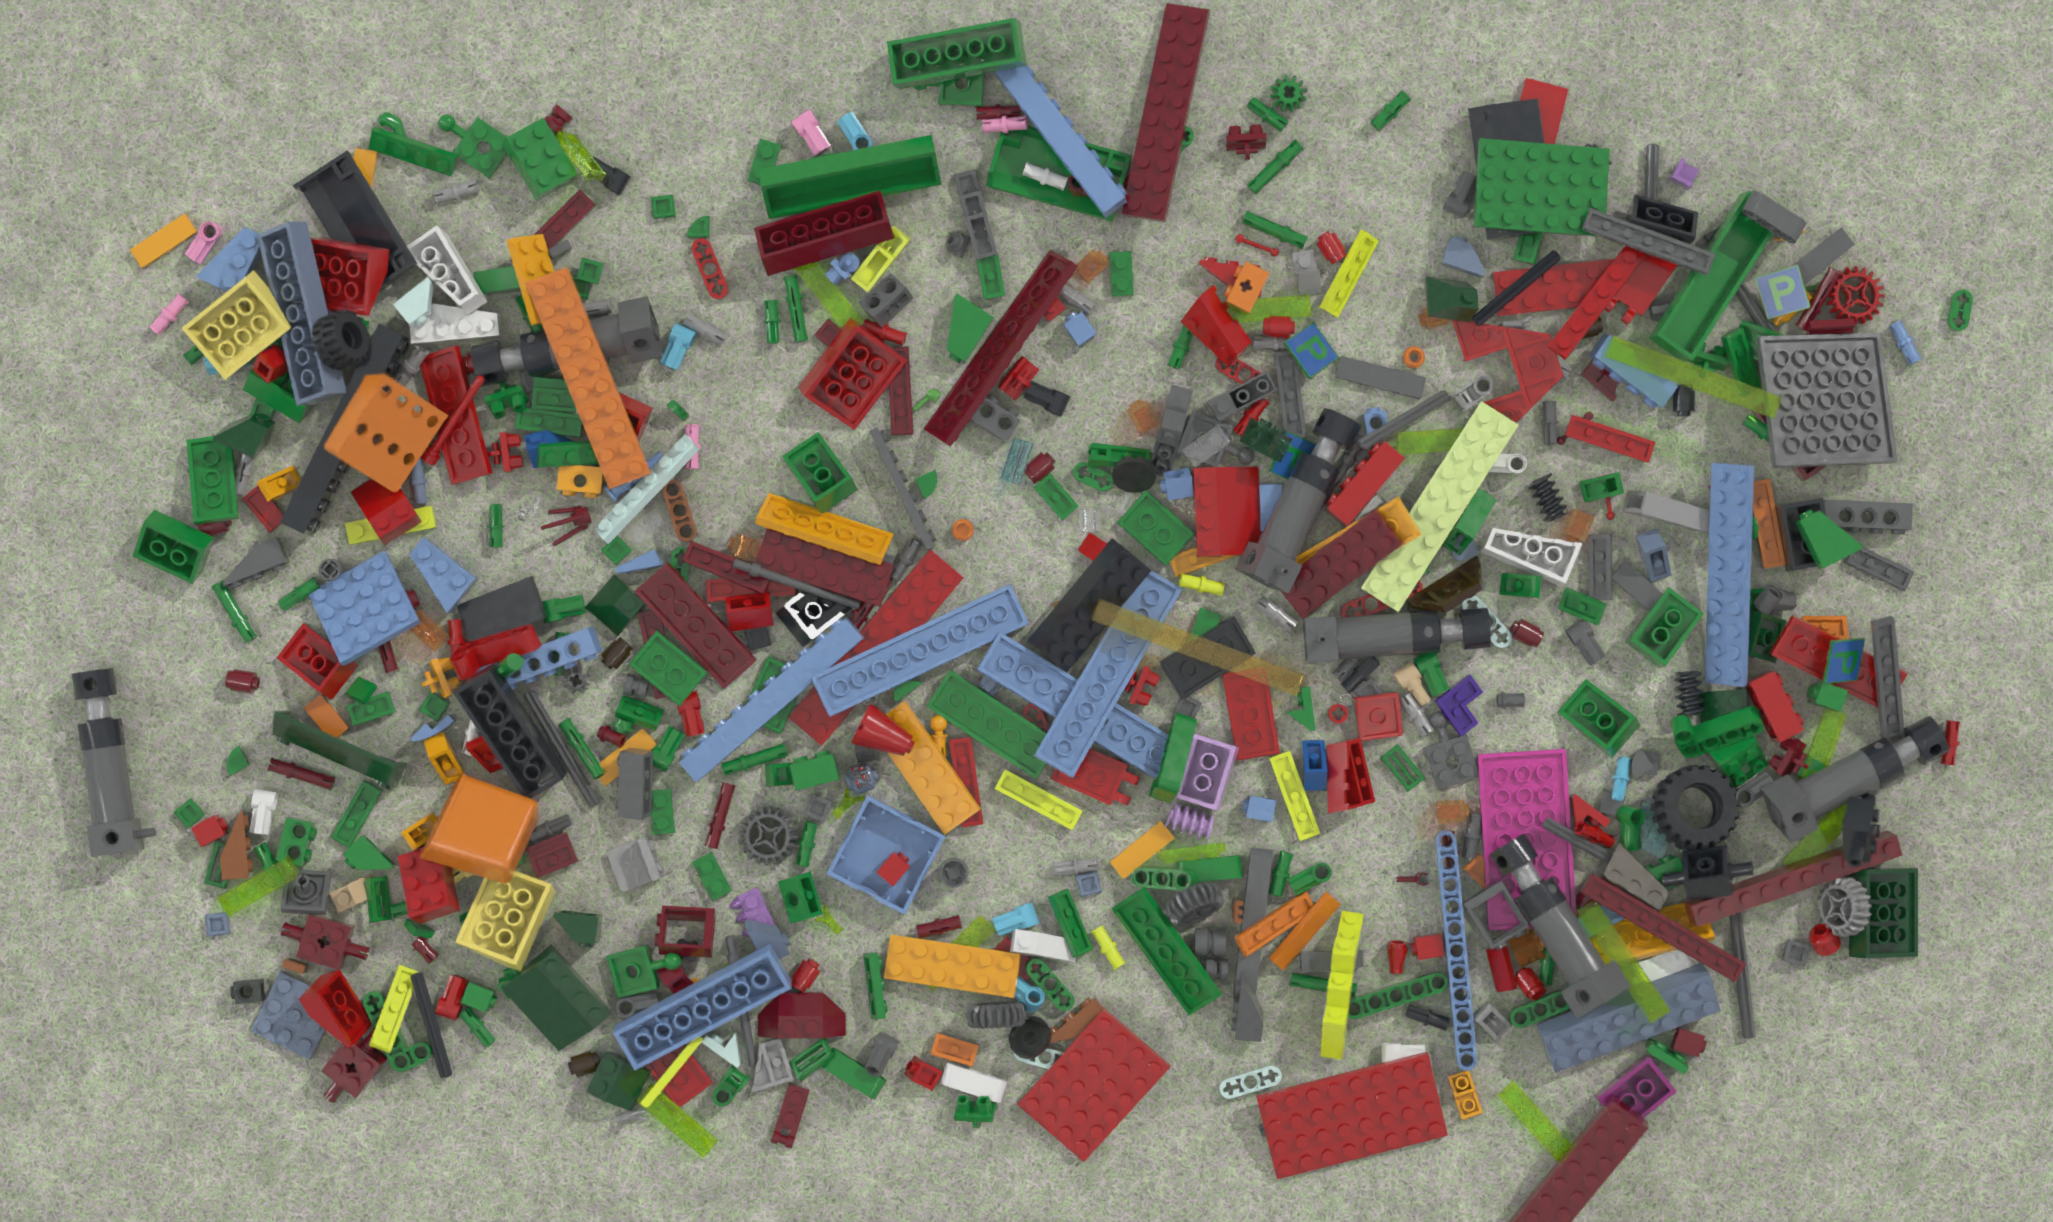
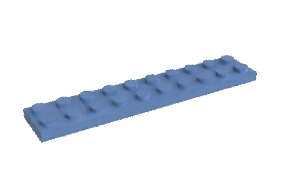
M1711 463L1705 683L1738 687L1747 686L1754 465Z
M1153 571L1148 574L1119 609L1034 755L1036 758L1073 778L1182 588Z
M1009 584L811 676V680L830 718L994 641L999 632L1007 635L1029 625V622Z
M1001 632L997 634L976 669L1055 719L1078 681L1075 677ZM1116 703L1094 742L1155 779L1159 772L1168 734Z

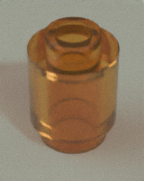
M1427 307L1422 308L1421 314H1418L1421 327L1425 326L1426 330L1447 325V322L1452 321L1428 317Z

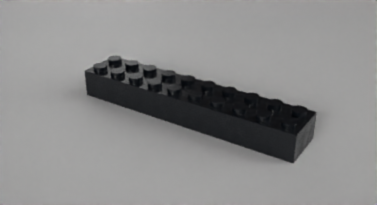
M378 324L370 340V353L365 360L358 364L346 388V393L343 394L280 523L306 535H312L313 532L317 533L322 523L319 519L322 513H327L331 505L329 499L332 493H337L341 485L339 479L342 473L346 474L350 465L326 451L324 445L365 375L385 374L390 377L391 374L395 375L400 366L398 360L401 354L405 355L409 349L410 344L407 343L409 338ZM385 385L381 389L387 392L389 386Z

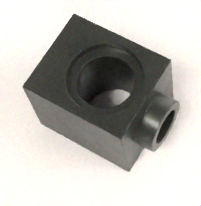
M264 978L239 980L233 982L234 986H231V998L235 999V1004L266 1000ZM245 985L251 987V997H246L243 994L242 990Z

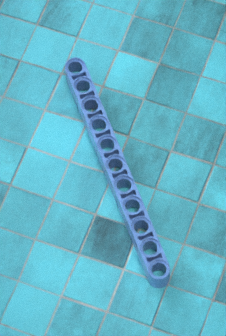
M1443 829L1436 834L1435 845L1455 1056L1458 1066L1465 1071H1469L1475 1068L1477 1064L1457 842L1451 831ZM1443 835H1449L1452 838L1451 843L1447 846L1440 844V838ZM1445 857H1451L1454 860L1453 865L1449 868L1442 866V860ZM1447 879L1456 881L1453 889L1448 890L1444 888V883ZM1449 901H1456L1458 903L1455 911H1448L1446 909ZM1451 923H1458L1460 925L1457 933H1450L1448 931ZM1453 945H1460L1462 951L1458 955H1453L1450 953L1451 947ZM1455 967H1462L1464 973L1460 977H1455L1452 975L1453 969ZM1457 989L1466 990L1465 997L1458 999L1454 996ZM1465 1010L1468 1012V1017L1463 1021L1456 1018L1457 1013ZM1461 1033H1469L1470 1039L1467 1042L1459 1041L1458 1038ZM1463 1055H1471L1472 1061L1469 1064L1461 1063Z

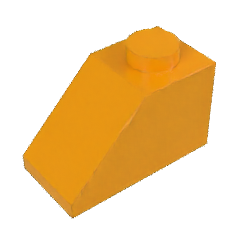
M444 732L423 740L428 758L445 785L455 782L462 773L465 774L453 746Z

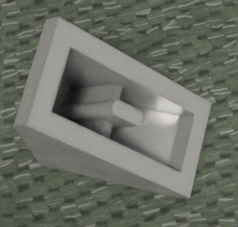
M1487 1001L1473 1015V1019L1496 1041L1511 1026Z

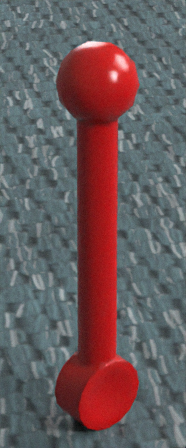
M1238 234L1235 238L1236 242H1244L1269 252L1273 257L1279 254L1278 249H1271L1245 239L1242 234Z
M1607 497L1608 513L1606 518L1613 520L1615 514L1612 512L1610 497Z

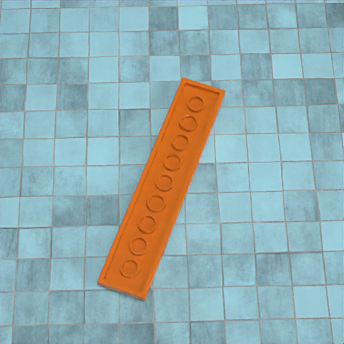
M568 266L526 282L525 284L609 489L650 474V468Z

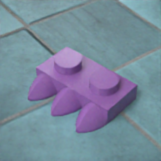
M758 887L732 900L729 906L731 909H743L737 916L736 922L745 923L749 919L776 926ZM745 927L742 935L750 937Z

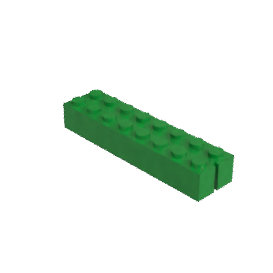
M932 135L758 169L769 219L812 211L881 190L882 196H888L942 185Z
M1750 190L1738 196L1705 250L1715 253L1708 275L1706 276L1691 270L1649 336L1651 341L1682 363L1693 361L1773 235L1772 232L1742 213V209L1752 193Z

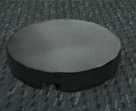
M1132 456L1125 457L1114 465L1112 479L1114 484L1125 492H1143L1154 485L1156 469L1151 461L1143 457L1137 456V459L1132 458Z
M1030 1016L1023 1025L1014 1026L1009 1034L1010 1048L1018 1057L1024 1059L1035 1058L1042 1054L1049 1046L1051 1029L1040 1017Z

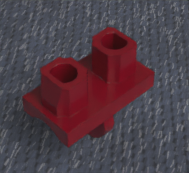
M1260 124L1249 126L1250 134H1241L1240 126H1230L1228 135H1226V151H1236V155L1244 154L1245 161L1250 160V154L1258 153V149H1266V133H1263Z
M1788 738L1782 741L1779 747L1787 751L1784 758L1782 759L1774 755L1769 765L1782 777L1790 776L1792 772L1797 774L1801 767L1807 770L1809 765L1805 764L1804 761L1808 755L1803 753L1807 745L1797 738H1794V740Z

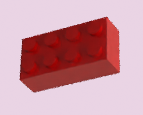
M1386 441L1381 444H1375L1367 453L1370 455L1367 461L1361 460L1353 471L1356 474L1352 478L1348 476L1339 486L1342 489L1338 495L1336 493L1332 494L1326 501L1325 505L1328 507L1324 511L1343 527H1347L1405 459Z

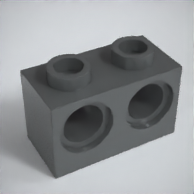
M890 273L858 303L882 328L914 298L907 288Z
M989 395L976 410L971 421L1006 443L1020 422V419L1017 418L1019 414L1009 407L1006 410L998 406L1000 401ZM983 406H990L993 409V414L990 417L985 418L980 414ZM1000 419H1010L1011 427L1007 430L1001 429L999 427Z

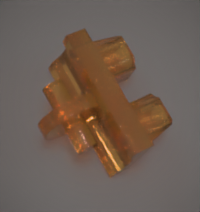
M419 609L416 614L421 623L409 630L435 652L450 635Z

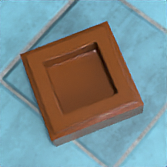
M287 958L284 960L282 968L304 974L307 972L309 965L292 958Z

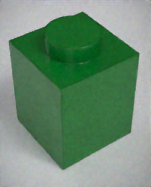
M470 981L461 1003L486 1013L489 1008H494L498 997L495 996V989Z

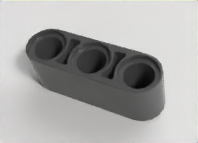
M1752 191L1742 209V213L1748 218L1792 244L1797 242L1806 225L1802 218L1758 191Z

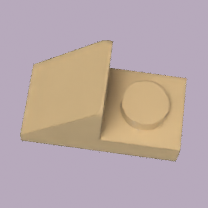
M371 874L329 893L338 913L367 900L365 879L372 878Z

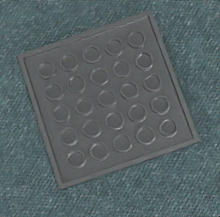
M1880 333L1759 336L1756 338L1773 468L1893 464L1898 462Z

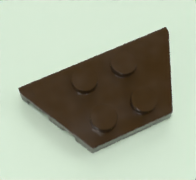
M1475 556L1406 600L1408 606L1415 609L1446 613L1456 608L1463 601L1474 597L1476 593L1482 590V573L1479 558Z

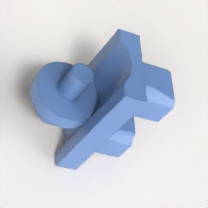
M848 253L843 255L841 260L834 259L831 262L833 268L825 275L834 285H838L844 279L851 280L853 276L851 272L859 268V258L855 254Z

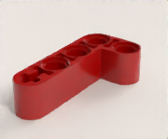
M527 624L464 643L457 648L450 658V662L459 680H466L474 676L482 666L502 661L513 653L520 656L533 652L542 644L533 625Z

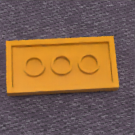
M538 234L510 238L506 240L530 323L531 325L542 324L525 283L554 272L544 235Z

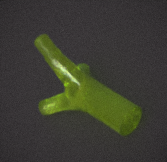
M846 788L842 802L832 814L839 819L849 807L865 800V797H849V789Z
M823 905L825 917H816L815 921L827 924L835 935L839 934L843 929L832 917L828 905Z

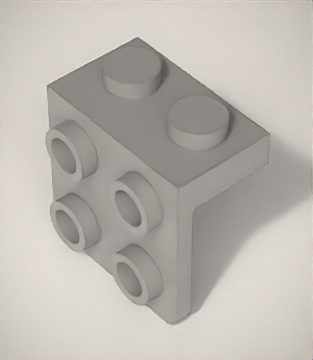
M648 836L610 849L607 852L621 891H627L663 877L661 874L664 872L660 860H656L654 854L656 847L653 840H649Z

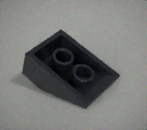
M802 591L775 614L804 648L853 608Z

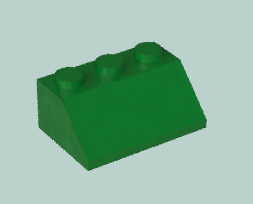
M253 368L248 373L243 390L299 424L314 406L296 404L288 369L285 374L269 384L255 373Z

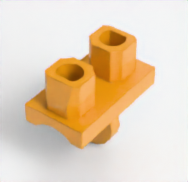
M450 658L430 660L428 663L435 678L432 677L430 671L425 672L424 675L427 681L421 683L422 687L429 686L431 692L434 693L438 691L435 684L437 683L443 699L451 696L453 690L460 682L457 676L446 680L443 672L453 669Z

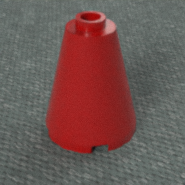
M869 704L851 743L858 746L904 756L905 752L910 754L915 744L910 733L872 704Z

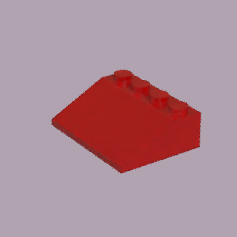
M310 237L327 309L337 311L347 309L358 315L369 316L387 273L389 249L323 237Z
M849 318L798 386V389L807 399L855 430L907 362V359L861 324Z
M1258 467L1193 468L1197 558L1242 556L1248 541L1257 543L1262 534Z

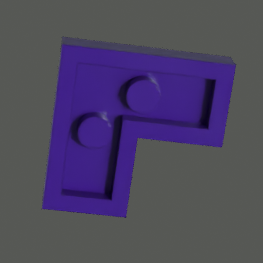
M1471 675L1465 676L1434 700L1459 736H1463L1478 724V721L1466 705L1482 694L1483 691Z

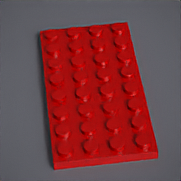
M1428 1052L1256 1095L1277 1179L1448 1136Z

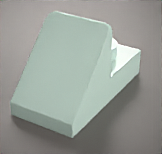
M735 1032L726 1046L723 1044L724 1040L715 1033L711 1036L708 1033L702 1043L738 1068L741 1063L737 1032Z

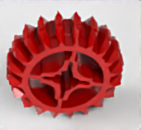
M1853 266L1852 272L1849 267L1844 268V273L1839 270L1841 276H1839L1827 297L1831 298V301L1825 303L1826 306L1833 305L1834 307L1829 311L1830 314L1838 312L1835 319H1840L1842 316H1844L1843 319L1854 318L1855 325L1857 321L1863 325L1866 321L1865 318L1871 321L1873 320L1872 314L1878 315L1880 313L1876 307H1883L1884 305L1878 301V299L1885 298V294H1879V291L1883 290L1884 286L1877 287L1876 283L1880 281V278L1873 280V271L1866 275L1867 268L1863 267L1859 273L1858 266ZM1849 278L1862 280L1856 287L1843 283ZM1867 285L1871 291L1870 303L1868 302L1869 299L1865 296ZM1839 289H1841V292L1845 296L1843 306L1840 304L1838 298ZM1859 290V299L1850 302L1852 300L1851 296H1853L1850 294ZM1854 304L1866 308L1863 313H1851L1848 311Z

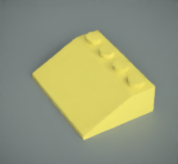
M253 270L182 327V330L220 375L227 379L291 327L269 288Z
M517 871L514 872L511 881L507 884L484 878L456 939V943L499 964L521 972L556 890L552 884Z

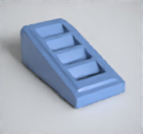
M653 549L616 567L615 570L617 573L622 574L661 567L663 563L657 550Z

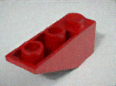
M1204 257V260H1199V266L1227 287L1229 284L1234 286L1237 280L1234 274L1239 266V262L1226 260V264L1219 263L1217 258ZM1247 281L1244 284L1240 283V286H1242L1241 291L1244 293L1246 290L1251 291V288H1249L1250 283Z

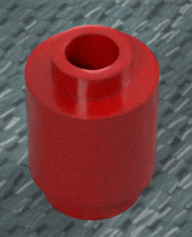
M1327 231L1318 237L1319 242L1316 245L1325 259L1330 261L1332 265L1347 256L1344 252L1346 249L1335 232L1330 234Z
M1269 316V318L1263 319V335H1268V338H1290V334L1295 332V321H1291V316Z
M808 958L807 961L802 959L791 976L793 978L791 984L803 992L807 988L810 989L821 972L818 969L820 965L811 958Z
M1522 968L1515 974L1517 986L1527 998L1535 1001L1545 994L1544 983L1532 968Z

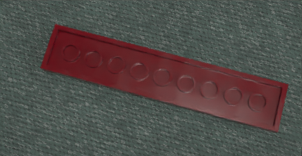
M1166 3L1128 180L1127 194L1125 195L1127 203L1123 205L1121 213L1123 216L1166 223L1210 16L1209 9Z
M1049 250L924 427L926 432L950 447L953 445L964 427L971 421L976 410L983 404L988 393L997 384L1000 376L1009 367L1017 352L1021 350L1024 342L1035 330L1038 322L1047 313L1050 305L1059 296L1062 288L1073 276L1074 271L1078 267L1074 262Z

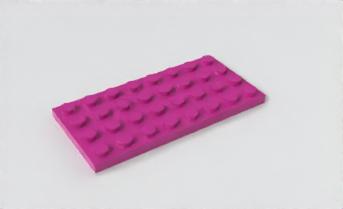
M1566 749L1477 754L1485 888L1501 880L1518 906L1515 898L1522 895V889L1519 888L1511 873L1505 877L1501 876L1489 854L1525 833L1539 855L1531 860L1538 874L1542 877V880L1554 877L1576 916L1572 844L1542 828L1543 821L1548 817L1571 830ZM1501 892L1486 901L1489 931L1508 930L1519 923ZM1526 919L1527 923L1529 924V927L1527 928H1533L1530 921L1528 922V920Z

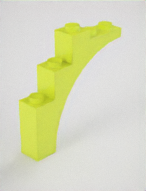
M1342 911L1332 952L1331 973L1327 987V1001L1322 1025L1321 1057L1340 1060L1343 1058L1353 977L1364 914L1348 911Z

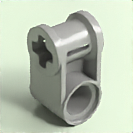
M1488 376L1477 377L1450 396L1457 400L1462 407V413H1464L1492 391L1493 381ZM1479 380L1488 382L1489 388L1486 392L1478 390L1477 383Z

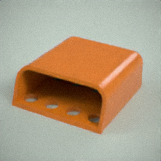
M385 374L365 375L324 447L326 451L392 492H397L448 415ZM385 385H388L390 391L389 393H387L381 388ZM404 395L405 403L401 402L397 398L399 396ZM419 405L421 408L420 413L413 408Z
M462 773L455 781L419 858L507 884L512 879L539 819L538 803L531 798Z

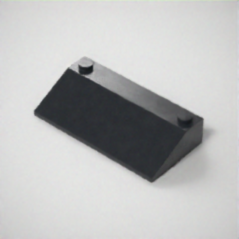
M1538 98L1490 104L1468 109L1476 167L1478 139L1480 138L1545 143ZM1485 229L1487 240L1492 241L1537 233Z
M349 150L293 185L294 189L303 192L331 239L389 249L388 269L379 292L386 289L418 264Z

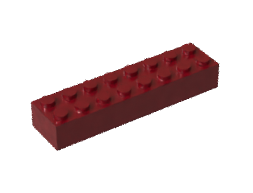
M1612 1094L1508 1222H1572L1649 1129L1648 1121Z

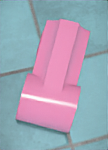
M810 109L791 121L800 137L804 138L815 156L822 154L831 147Z
M216 222L203 223L185 255L202 265L216 242L222 238V226ZM209 226H214L216 229V233L212 238H209L207 235Z

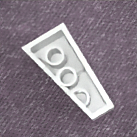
M438 225L407 246L418 263L416 265L469 314L488 302L448 234Z
M433 303L431 315L423 326L412 329L409 325L411 344L413 345L502 337L501 317L497 313L475 310L469 314L463 308Z
M1492 528L1488 532L1480 552L1529 574L1542 576L1541 579L1561 587L1567 582L1582 543Z

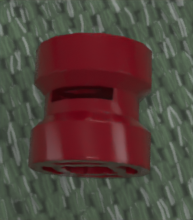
M556 104L550 116H546L544 119L548 126L560 135L565 124H569L573 118Z

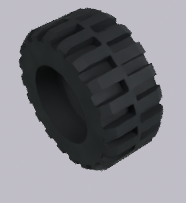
M1690 765L1668 774L1664 780L1660 781L1657 785L1658 790L1654 791L1652 796L1655 801L1651 804V811H1655V816L1652 817L1653 823L1657 822L1659 828L1656 830L1660 835L1664 834L1666 836V842L1669 844L1675 843V847L1681 850L1684 848L1687 850L1706 849L1720 844L1721 841L1726 840L1730 836V832L1734 831L1737 826L1735 820L1740 817V811H1737V807L1740 806V799H1735L1734 794L1738 792L1735 787L1731 788L1729 786L1731 780L1727 776L1721 777V771L1717 769L1710 770V766ZM1697 788L1703 791L1712 803V819L1704 828H1693L1685 823L1680 816L1678 800L1680 794L1685 789Z

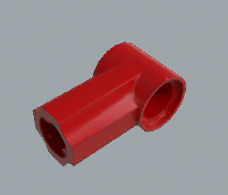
M696 690L690 694L680 707L677 705L679 715L682 717L686 737L705 733L700 713L701 704Z
M450 974L444 994L440 997L437 1004L436 1015L457 1021L463 1005L461 1001L469 982L468 979Z

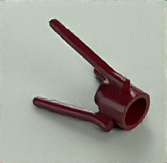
M580 505L573 508L548 510L549 514L571 513V517L543 525L541 530L573 522L574 526L579 525L554 541L552 544L556 546L576 533L588 529L587 525L591 524L592 520L587 506L582 508Z

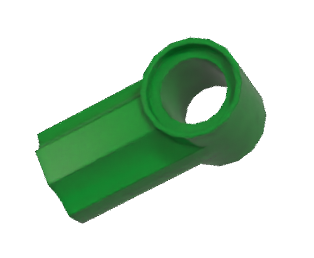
M583 595L542 601L547 618L543 619L544 624L586 613Z
M1423 654L1413 658L1431 696L1438 695L1449 689L1441 671V663L1437 654Z
M668 726L658 746L656 745L652 750L654 767L664 773L667 772L685 734Z
M1622 805L1616 814L1618 822L1621 823L1620 842L1628 851H1637L1640 849V827L1645 822V813L1639 808Z
M1316 862L1313 866L1287 879L1297 896L1320 883L1327 882L1332 875V871L1327 863ZM1319 866L1327 868V874L1323 878H1318L1315 874V870Z

